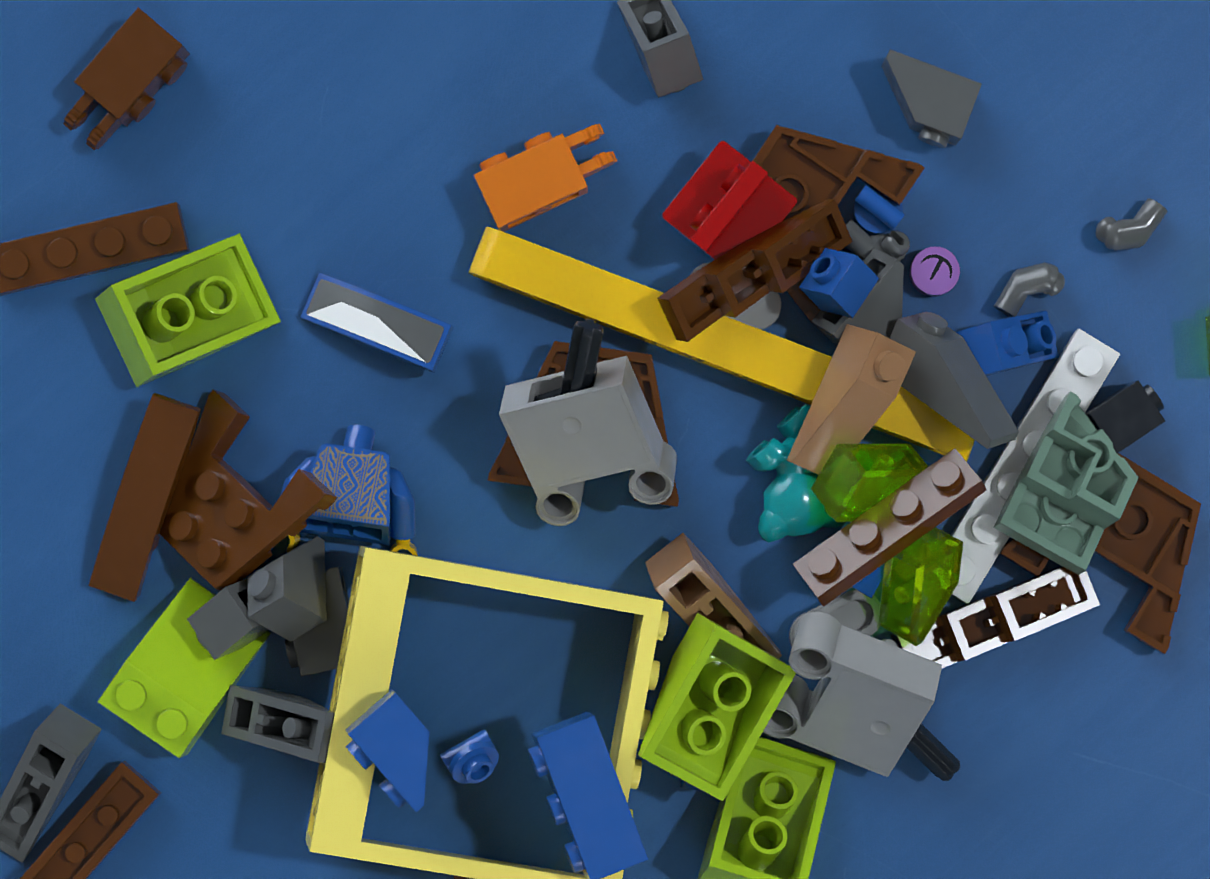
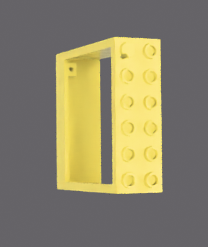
M359 545L329 710L334 712L326 762L319 763L305 838L309 852L473 879H587L583 874L362 838L375 765L373 763L365 770L345 746L353 739L345 729L389 692L410 574L634 613L609 754L628 803L630 789H637L641 778L642 760L636 759L639 739H644L651 719V711L645 710L648 690H655L659 677L660 662L653 660L657 640L663 641L668 627V612L662 611L664 601ZM624 870L602 879H622Z

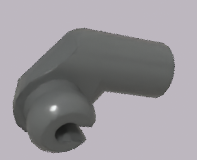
M1147 198L1133 219L1116 221L1112 217L1103 218L1096 227V238L1105 243L1107 248L1115 251L1139 248L1148 241L1168 211L1160 203Z
M852 219L846 223L853 241L846 248L852 254L858 255L862 261L874 248L901 261L910 248L909 238L901 231L895 230L887 234L869 236Z
M1046 262L1017 269L994 304V308L1008 317H1015L1028 295L1043 292L1044 294L1054 296L1060 293L1065 285L1064 275L1059 272L1055 265Z

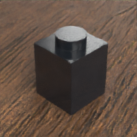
M1139 380L1128 383L1085 412L1097 430H1104L1113 442V448L1116 453H1119L1165 422L1160 413L1164 409L1161 399L1150 385L1147 384L1143 387Z

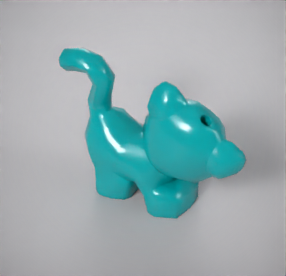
M807 404L802 408L797 406L793 408L777 425L781 434L787 438L783 443L775 438L769 442L764 440L745 460L755 471L766 472L773 469L777 471L775 479L763 492L764 511L760 515L758 523L759 534L768 543L782 539L787 535L796 537L814 533L822 527L835 528L845 522L844 507L841 501L831 494V487L825 478L787 461L810 409V406ZM859 443L848 459L855 465L865 481L883 482L893 471L901 466L904 453L899 447H891L886 451L880 463H874L865 447Z

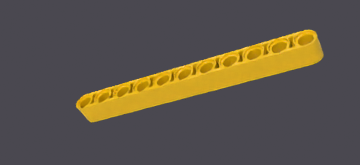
M485 227L468 271L469 274L489 283L581 318L593 319L595 323L810 405L832 359V356L726 316H722L689 342L676 340L657 299L664 294L663 292L491 227ZM900 387L894 401L872 427L875 430L943 456L956 448L966 462L975 442L973 438L903 387Z

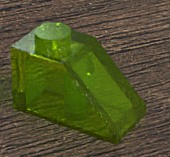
M837 444L811 490L824 505L826 513L836 522H852L928 468V466L911 444Z
M935 527L884 563L879 626L914 646L923 643L959 583L963 541Z

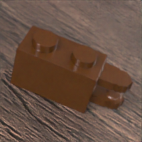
M138 7L75 79L74 82L85 93L66 115L63 124L71 131L77 129L100 104L108 113L90 132L86 143L94 151L99 149L121 124L127 127L132 120L140 122L147 116L156 103V100L152 97L164 83L170 86L179 79L187 68L188 63L184 60L190 53L179 41Z

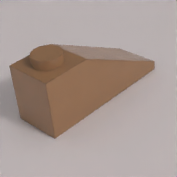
M847 324L787 461L830 480L894 401L916 351L878 332Z
M684 533L680 534L645 562L654 589L689 627L696 614L699 613L775 657L780 658L782 656L778 647L720 573Z

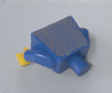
M363 425L348 426L343 446L329 443L321 444L316 456L306 458L285 479L281 494L297 470L301 469L312 473L338 497L325 511L318 509L305 520L307 526L300 532L390 545L392 537L396 539V543L392 545L389 551L397 552L398 550L405 549L412 555L418 556L416 547L410 542V539L415 537L414 497L402 472L390 467V454L373 450L376 433L372 428ZM300 533L294 537L288 535L290 544L287 547V553L295 549L300 543Z

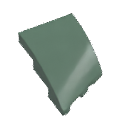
M1070 391L1062 400L1038 440L993 528L1073 573L1080 575L1086 571L1104 529L1121 518L1139 477L1127 461L1115 452L1113 442L1104 430H1097L1079 406L1081 403L1080 398Z

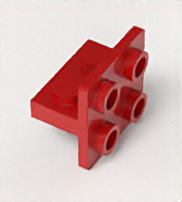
M720 141L666 208L662 216L664 220L715 260L745 241L782 222L797 204V199L769 177L768 172L756 162L749 161L727 142Z

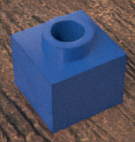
M825 248L811 265L809 273L799 288L820 310L853 318L879 278L858 255Z

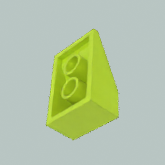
M240 233L117 282L95 298L136 388L182 369L281 322Z
M189 578L130 654L97 701L178 758L189 754L228 697L230 685L237 684L271 635V632L268 631L242 649L214 660L209 651L198 641L196 632L187 618L213 598L215 594L192 578Z
M697 613L671 659L638 755L723 802L796 673L790 665Z
M760 737L724 801L720 800L707 840L698 879H809L836 761Z

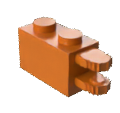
M600 124L591 125L567 137H564L563 133L552 137L550 132H545L524 143L526 150L508 158L506 152H503L479 164L482 171L474 174V178L498 230L505 232L588 193V186L584 178L617 162L616 156L613 151L602 152L578 165L571 151L583 145H589L605 134Z

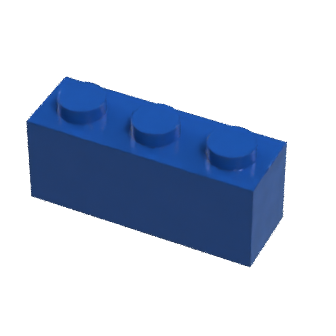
M587 711L531 733L535 746L529 748L528 753L538 778L547 775L553 794L547 796L546 801L555 824L558 826L565 823L571 842L564 844V849L573 872L583 871L587 879H602L649 860L595 715Z

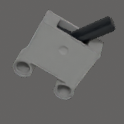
M588 318L585 321H577L573 326L565 370L506 385L499 411L503 425L537 496L535 506L537 514L543 521L554 526H566L578 518L586 480L631 470L628 483L629 492L636 500L649 505L660 504L666 501L671 496L674 486L677 464L676 452L671 445L663 441L628 357L623 356L597 363L603 337V328L595 324V320Z
M810 612L800 618L789 657V664L796 674L804 678L820 680L814 691H811L807 683L795 675L763 732L779 739H792L886 777L890 775L907 748L936 777H939L942 781L952 779L953 775L960 769V761L922 724L923 719L935 702L942 664L901 649L893 640H878L843 626L836 618L826 613Z

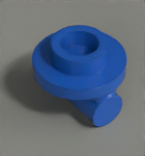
M866 185L854 200L853 211L856 222L862 229L872 234H884L894 230L905 216L902 203L900 205L896 204L871 186Z
M485 729L440 754L454 780L459 783H479L484 781L492 774L499 760L498 751Z

